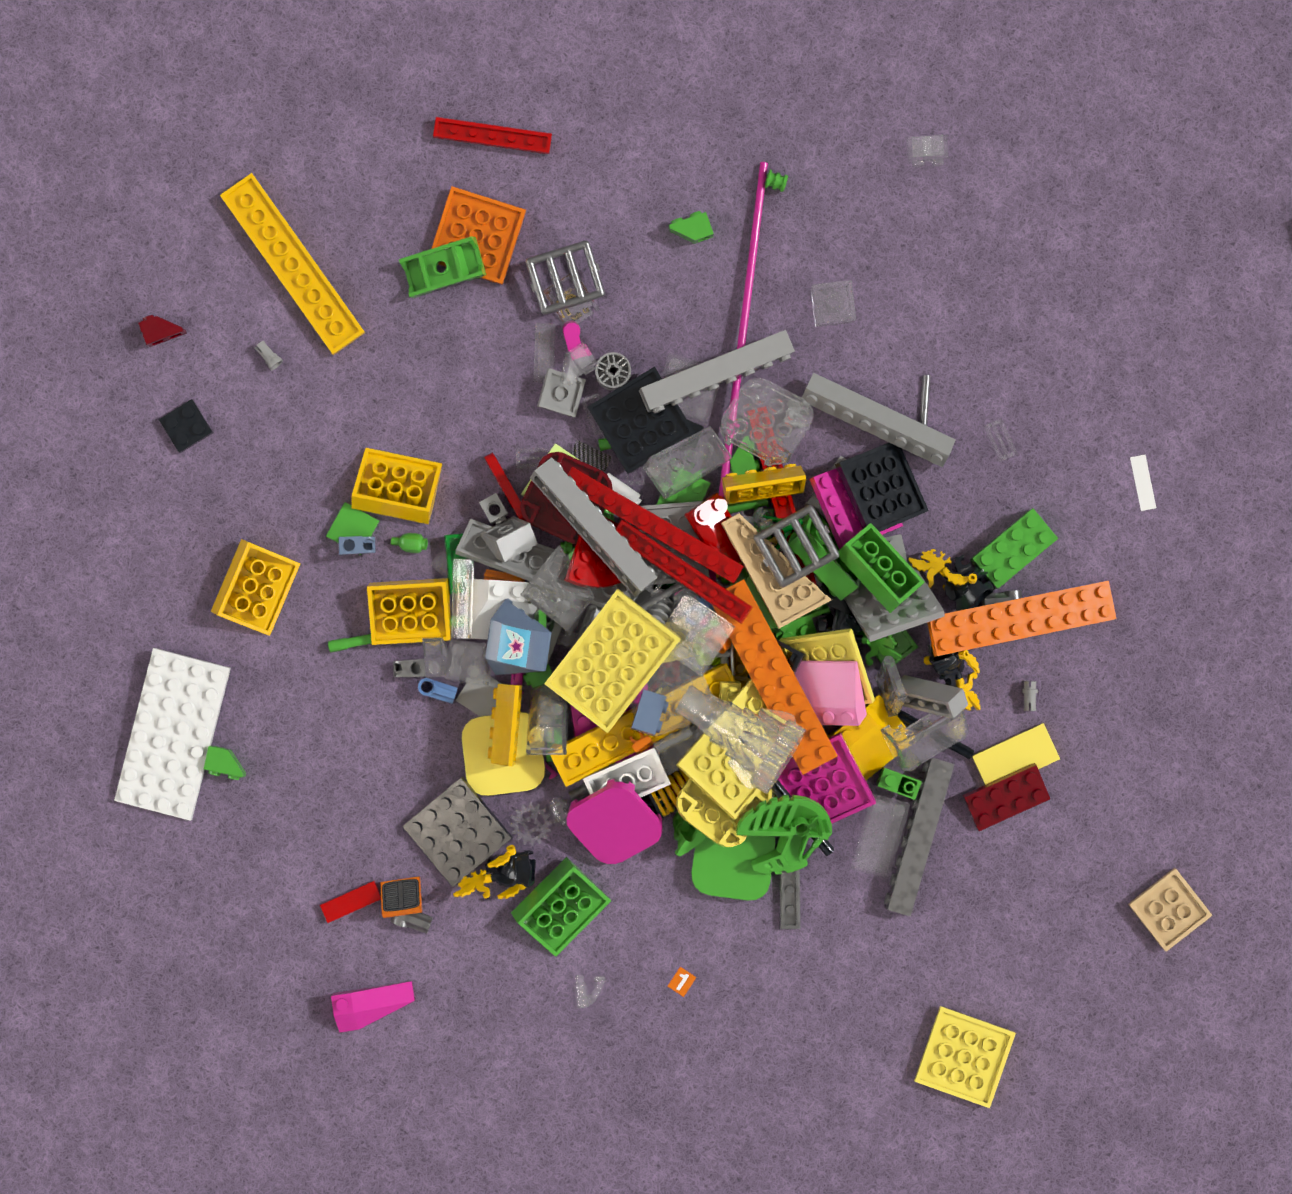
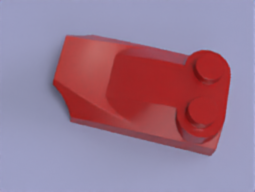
M715 493L684 514L701 542L738 563L741 562L721 525L722 522L732 517L727 510V502L724 497Z

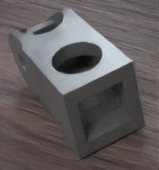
M431 659L393 661V677L432 676Z

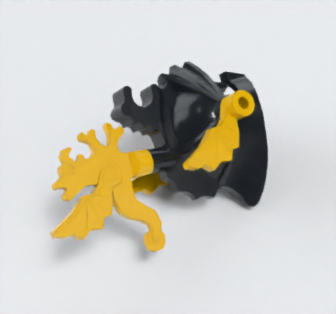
M931 549V551L928 550L927 552L922 551L923 555L920 558L924 560L910 557L908 559L913 568H917L918 571H928L929 588H932L934 585L933 577L938 572L947 580L946 585L942 587L946 591V596H948L949 600L955 601L956 611L975 608L983 599L993 593L992 589L994 587L990 580L985 584L981 583L988 572H984L978 566L971 567L970 562L967 565L961 564V561L964 560V555L955 557L954 566L957 574H952L944 566L946 563L951 564L952 561H950V557L944 561L945 553L943 554L942 551L940 552V557H936V554H933L936 550Z
M932 644L928 645L931 656H925L924 663L933 666L934 670L940 674L939 679H944L945 685L955 686L956 683L958 688L963 689L968 702V706L965 709L970 711V707L973 705L976 710H980V700L977 698V694H974V691H969L972 689V679H976L978 677L977 673H980L976 657L969 654L967 650L934 657ZM964 661L974 670V672L968 675L966 684H964L961 673L965 667Z
M514 845L507 846L506 853L492 862L489 859L485 864L486 870H480L479 875L475 871L474 873L471 872L472 878L468 877L466 879L467 876H464L461 882L458 883V887L461 889L453 893L454 897L470 895L471 892L477 889L479 892H485L483 893V898H489L490 890L484 886V883L495 881L499 885L513 886L497 895L498 899L514 897L515 894H518L519 890L530 887L535 882L536 860L529 859V855L533 854V851L524 850V852L518 853Z

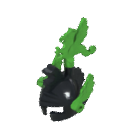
M835 610L834 617L831 611L822 614L825 617L818 619L819 633L852 629L857 646L860 643L870 644L871 651L865 657L866 664L869 666L873 664V660L870 657L877 655L879 651L881 655L891 660L901 659L902 655L892 650L897 645L893 641L892 635L870 642L855 616L851 617L844 611Z

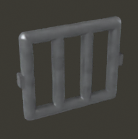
M587 240L526 259V265L532 281L530 285L532 291H535L541 313L544 315L592 301L605 295L599 275L600 268L598 263L596 264L590 243ZM582 249L584 250L596 291L587 294L584 293L572 254ZM565 255L577 293V297L568 300L565 298L553 259ZM544 261L547 263L558 298V303L547 306L535 268V264Z
M807 505L754 535V541L764 557L763 562L765 566H769L779 586L782 588L839 557V552L828 534L830 531L827 525H823L812 505ZM808 514L830 552L820 559L798 521ZM790 524L812 561L811 564L804 568H801L781 532V529ZM772 534L776 537L795 572L786 578L782 575L763 540Z

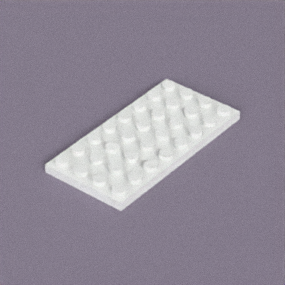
M153 648L114 801L192 820L205 771L204 764L208 746L212 744L230 667Z

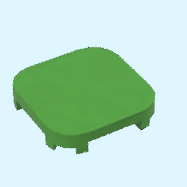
M747 836L743 843L734 847H722L706 837L694 850L691 875L695 888L707 895L740 900H757L763 897L768 891L771 874L754 871L751 861L775 850V836Z

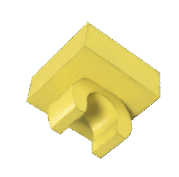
M720 681L719 701L731 702L740 692L741 682Z

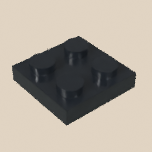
M193 399L158 419L179 453L213 434L212 429Z

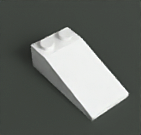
M655 747L583 778L590 795L605 787L607 781L615 779V782L627 784L630 781L635 785L634 791L640 797L671 785Z

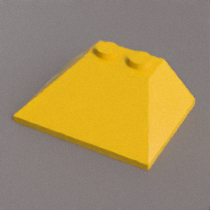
M880 694L874 697L873 703L865 705L867 715L859 726L843 725L835 732L832 731L827 735L830 738L841 732L865 780L869 779L917 740Z

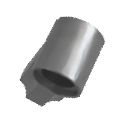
M1021 590L991 593L982 600L983 606L1022 598Z
M423 913L394 916L390 922L400 927H410L427 934L433 917Z

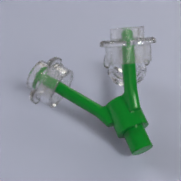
M762 507L758 508L753 515V520L758 526L759 532L772 526L773 522L782 520L781 518L771 517L770 511ZM799 519L800 525H803L802 519ZM791 524L782 529L785 539L794 530ZM772 543V545L783 554V550L780 547L779 543Z

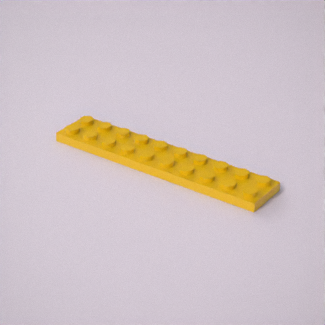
M252 173L220 195L333 355L365 333Z
M727 663L720 664L661 694L667 696L666 702H669L666 713H662L660 721H663L660 733L656 732L654 736L648 735L653 743L720 710L730 703L719 701L720 681H735ZM638 706L623 713L608 733L597 726L548 751L566 787L635 753L632 748L633 743L629 737L632 736L634 740H639L641 737L638 731L631 729Z

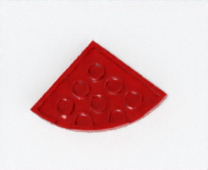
M606 518L607 521H610L614 524L615 528L617 527L618 524L616 522ZM579 535L565 581L577 586L606 588L622 583Z

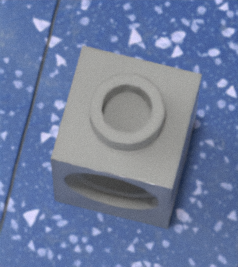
M497 493L479 502L491 524L496 523L497 525L507 520L505 516L509 514ZM493 505L500 507V513L496 516L490 514V508Z

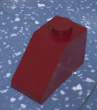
M154 315L146 316L143 318V321L138 323L146 345L149 347L187 334L184 328L158 316L154 317Z

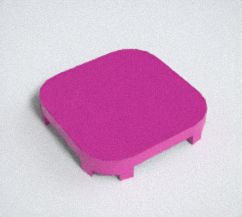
M615 779L607 781V785L580 801L575 799L571 802L566 820L570 831L596 859L606 864H617L654 845L659 841L662 834L661 815L659 813L655 814L634 791L635 785L630 781L628 784L615 782Z

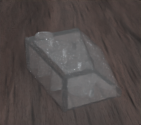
M559 545L520 595L565 630L569 631L595 598V595L589 587H581L565 581L571 560L568 559L563 548Z

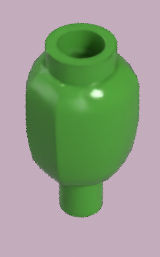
M405 533L400 538L392 537L391 545H398L405 552L420 553L422 550L427 549L428 539L423 538L421 534Z

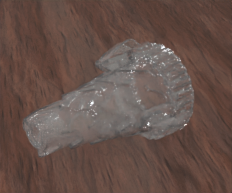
M691 685L675 710L677 714L695 724L698 729L710 738V742L726 751L725 755L730 758L728 764L747 788H758L766 794L769 793L784 771L806 733V729L796 724L794 715L790 713L761 708L759 713L756 714L746 707L742 709L730 701L721 700L710 692L707 695Z

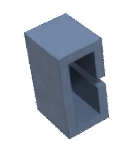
M643 689L631 729L654 736L656 732L660 733L663 721H660L662 713H666L669 702H666L667 696Z

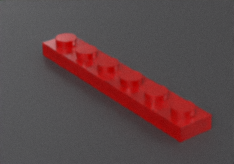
M436 117L433 138L550 154L552 134Z

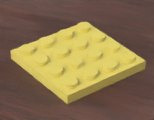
M852 629L780 638L779 641L805 654L802 661H857L865 704L874 702L875 698ZM780 646L785 657L790 659L793 653Z
M940 1006L914 1081L990 1108L1016 1033Z

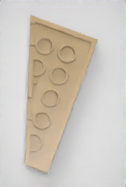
M740 513L721 523L778 629L831 601L806 576L784 588L780 587L769 566H765L763 562L764 557L754 541V535L759 532ZM763 539L784 578L795 573L788 559L767 539Z

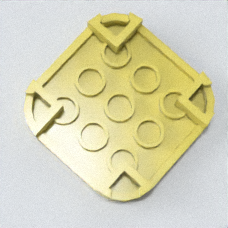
M520 712L516 765L514 766L493 764L491 759H488V748L492 747L493 739H489L490 727H494L495 719H491V715L471 719L465 725L462 731V746L466 779L476 793L489 796L534 789L541 784L546 768L541 728L534 716L527 712Z
M689 778L678 794L676 807L679 815L714 843L722 847H734L743 843L747 837L737 835L738 822L752 807L755 810L760 802L766 800V803H768L772 798L770 783L767 782L737 819L733 820Z

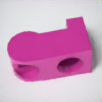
M573 320L567 321L563 325V333L571 360L590 355L588 346H582L579 337L581 332L578 323Z

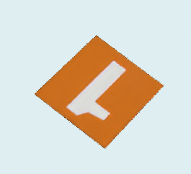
M680 967L667 987L684 997L697 977Z

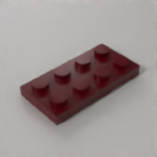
M1035 763L963 795L978 831H982L1050 800L1048 791Z

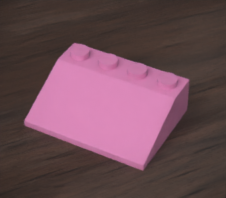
M857 661L801 662L795 676L821 725L859 726L867 713Z

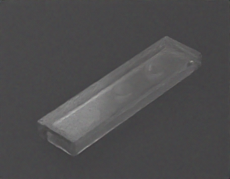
M453 559L451 638L471 639L474 560Z

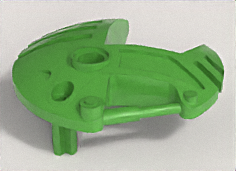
M784 795L779 800L777 797H773L768 803H766V800L760 802L755 810L752 807L738 822L736 833L737 835L780 836L775 850L751 861L754 871L763 874L775 872L777 875L782 874L781 871L790 873L806 867L808 864L807 859L813 851L818 848L824 839L828 840V837L831 836L832 824L827 811L818 802L804 796L793 795L789 799L788 795ZM815 837L816 839L812 846L803 855L808 839Z

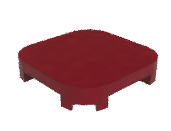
M549 453L539 462L538 467L552 457L554 461L561 464L563 471L567 475L571 468L574 467L613 490L612 482L606 473L565 453ZM531 480L520 505L521 514L525 521L564 541L576 544L579 533ZM592 502L594 506H597L602 511L603 515L605 509Z

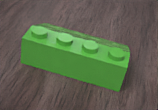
M816 510L823 525H827L830 533L828 534L831 537L835 547L839 551L838 545L835 541V538L832 534L828 522ZM809 514L804 516L801 527L820 559L830 552ZM794 531L789 538L788 544L792 552L802 559L805 566H808L812 561ZM839 557L813 571L816 578L821 583H824L828 587L829 592L834 597L837 596L840 601L859 588L860 580Z
M566 857L511 914L522 928L556 957L611 900Z

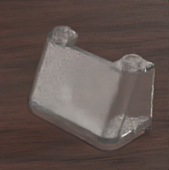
M964 710L954 719L929 713L906 728L900 724L898 725L899 729H892L889 725L881 729L897 765L903 771L914 770L917 766L950 746L964 740L969 734Z

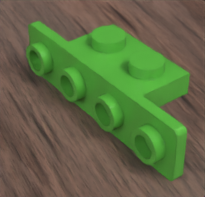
M825 603L792 621L784 634L775 628L771 629V631L775 632L778 640L786 637L815 634L817 632L812 618L829 612L830 609Z

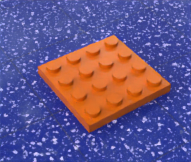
M451 186L431 249L471 236L476 237L486 271V276L480 278L503 285L526 209ZM445 262L438 263V265L446 267Z

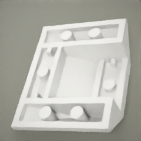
M468 579L464 638L488 640L490 620L505 599L508 598L518 609H523L528 617L534 619V613L539 610L545 593L537 589L534 599L530 604L528 600L536 583Z

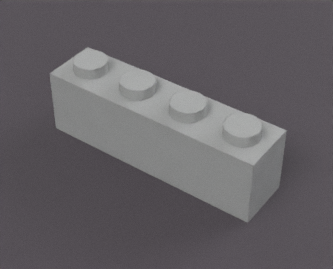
M903 675L889 688L897 705L952 719L968 706L965 692L962 688Z

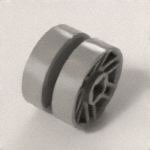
M616 352L604 354L596 363V379L603 388L614 391L628 383L631 378V366L628 359ZM612 368L617 371L615 375L610 373Z

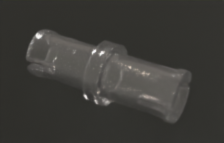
M690 726L675 734L670 733L669 737L653 743L659 755L673 747L678 748L679 744L695 737Z

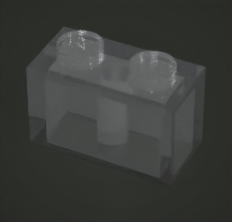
M947 135L908 137L906 140L907 165L912 164L913 167H922L925 163H932V166L943 165L949 158Z

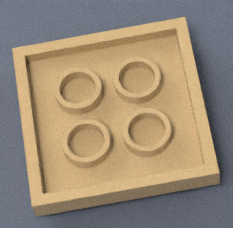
M1173 868L1128 904L1165 952L1212 916L1176 868Z

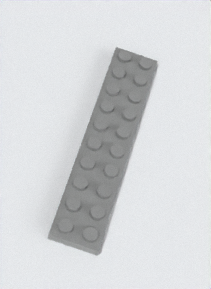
M470 519L455 553L601 608L605 606L617 589L638 605L648 601L651 597V592L654 590V586L650 585L637 597H634L623 583L606 588L581 587L565 581L571 562L569 555L541 544L533 546L532 550L526 553L516 555V558L509 562H504L494 556L480 533L492 528V526Z

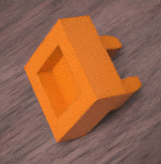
M639 732L641 735L639 740H634L632 736L629 737L633 743L632 748L637 754L642 753L654 744L648 734L645 736L644 733Z

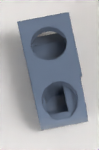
M339 537V556L376 553L375 537Z

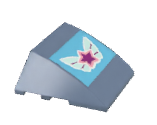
M509 598L505 599L490 620L485 659L495 675L546 671L552 632L535 619L528 617L523 609H518L514 606Z

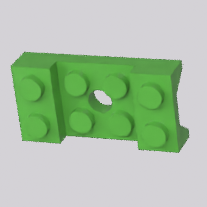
M473 236L399 259L406 273L409 284L408 294L411 298L429 294L432 291L460 282L486 276L476 237ZM443 261L446 264V270L440 273L437 270V265Z

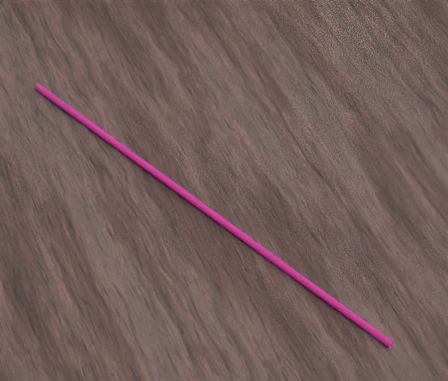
M760 162L737 349L744 347L746 343L768 167L767 162ZM741 375L736 377L737 380L732 384L719 496L724 497L722 477H726L725 475L729 474ZM709 570V578L716 582L717 574ZM712 611L703 619L702 626H705L711 620Z

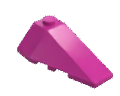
M412 981L337 992L331 996L334 1018L339 1033L359 1030L415 1001Z

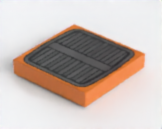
M420 876L381 882L383 918L422 913Z

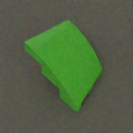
M677 811L673 817L674 839L678 841V849L675 851V854L682 856L700 844L706 836L685 821Z

